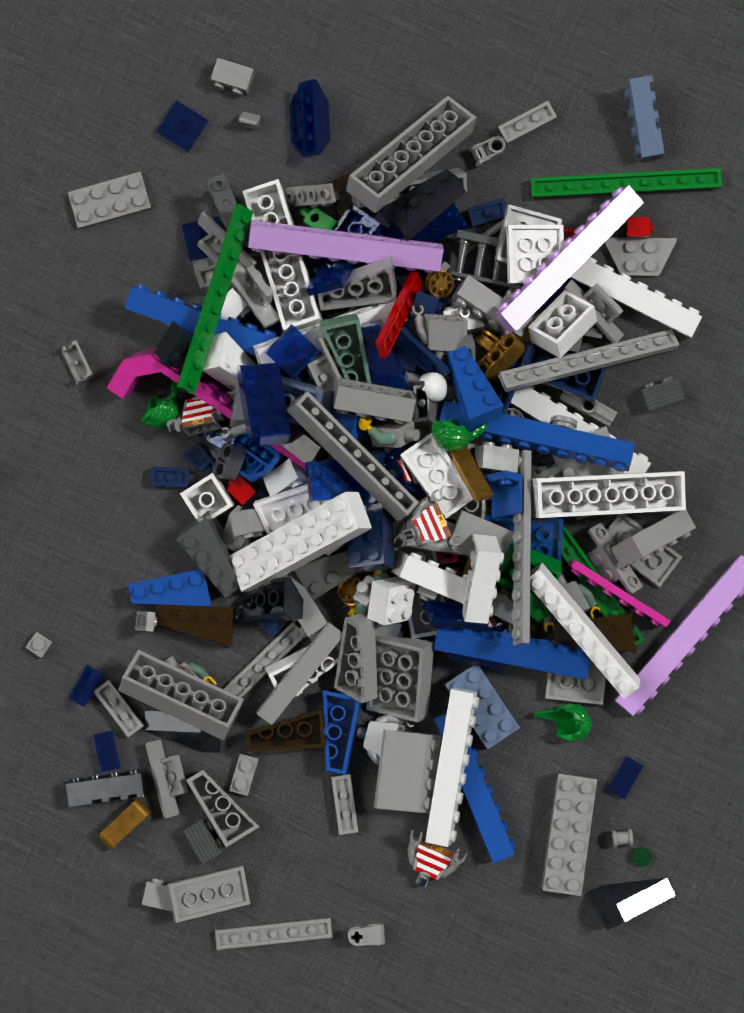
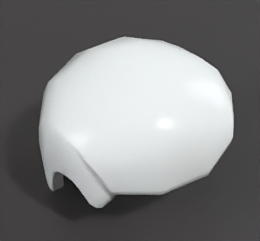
M435 372L426 373L421 376L420 381L425 382L422 390L426 392L427 397L432 402L443 400L447 393L445 378Z

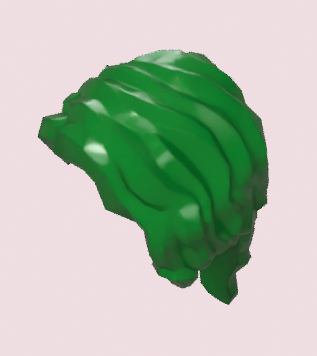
M172 380L170 397L159 399L154 395L150 399L146 411L141 418L144 425L149 428L165 429L168 428L167 422L177 417L179 413L178 383Z
M450 419L435 421L430 430L438 447L444 451L463 449L472 440L482 435L487 430V425L484 424L470 433L464 425L457 426V420Z
M569 703L567 705H559L557 709H544L534 713L535 718L540 717L553 720L558 730L556 736L570 743L576 740H585L592 728L591 718L586 709L580 704Z

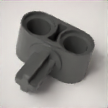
M225 443L221 449L219 447L212 449V457L216 459L213 467L214 476L230 481L235 480L246 456L245 448Z

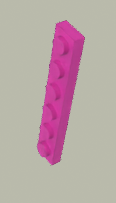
M573 558L568 562L567 565L572 567L571 572L579 577L582 574L588 577L587 582L595 587L599 584L604 588L602 591L611 597L613 595L620 598L618 602L626 607L632 605L635 607L634 612L644 617L646 614L651 617L650 622L660 627L662 624L667 627L671 622Z

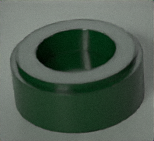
M638 847L632 853V860L637 866L645 867L651 862L652 855L647 848Z

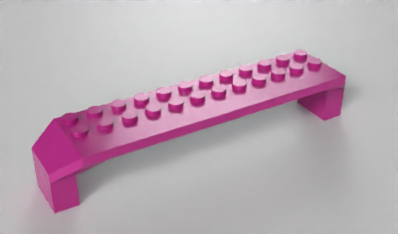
M157 347L150 348L125 358L107 386V389L123 399L135 391L144 375L162 372L178 383L182 370L164 365L154 352ZM201 376L194 395L231 419L234 399L230 397L228 392H232V390L217 380ZM264 418L262 427L250 432L320 480L324 479L332 498L347 492V470L345 468L335 478L321 468V464L308 466L279 444L289 427L278 419Z

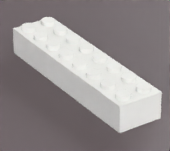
M279 179L242 191L247 208L253 211L251 220L294 225L283 186ZM270 250L260 252L285 334L322 321L303 254L301 256H292L287 252H282V254H274Z
M684 471L531 478L532 518L686 510Z
M344 492L230 555L229 558L241 592L256 591L261 586L268 585L274 578H281L372 529L359 492Z

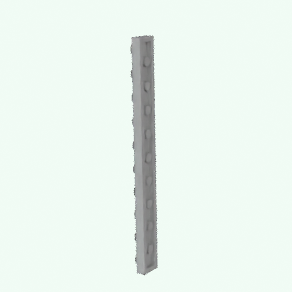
M672 329L562 356L561 358L558 357L499 372L498 377L505 392L675 350L679 347V343Z
M529 450L519 452L517 473L522 474V513L513 515L514 552L512 559L514 571L512 579L514 581V590L512 592L513 630L511 634L513 646H523L530 643L531 451Z

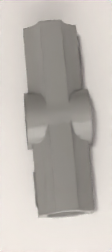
M563 391L559 398L561 401L579 410L582 414L588 415L610 427L618 413L596 399L594 402H591L593 409L586 410L583 407V403L589 400Z

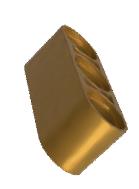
M506 334L477 363L490 385L499 379V372L506 371L524 353L525 345L514 334Z
M137 798L97 837L111 851L151 811Z

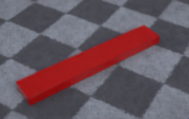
M417 270L410 271L375 342L380 358L388 357L413 306L417 291H420L422 288Z

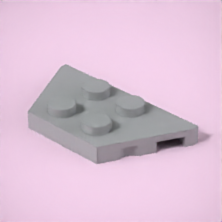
M608 238L604 245H606L619 274L623 273L629 277H659L677 242V238Z

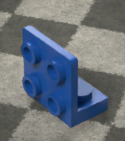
M504 470L485 475L484 478L494 494L492 497L491 517L498 519L522 513V474Z

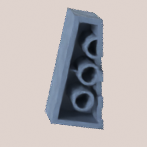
M652 75L629 79L626 90L623 91L625 102L628 101L629 109H627L628 119L632 120L633 124L631 135L632 138L636 139L637 144L634 146L636 157L639 156L640 162L662 158L664 155L660 127L657 128L659 115L657 109L653 108L656 99L655 91L650 89V84L653 82Z

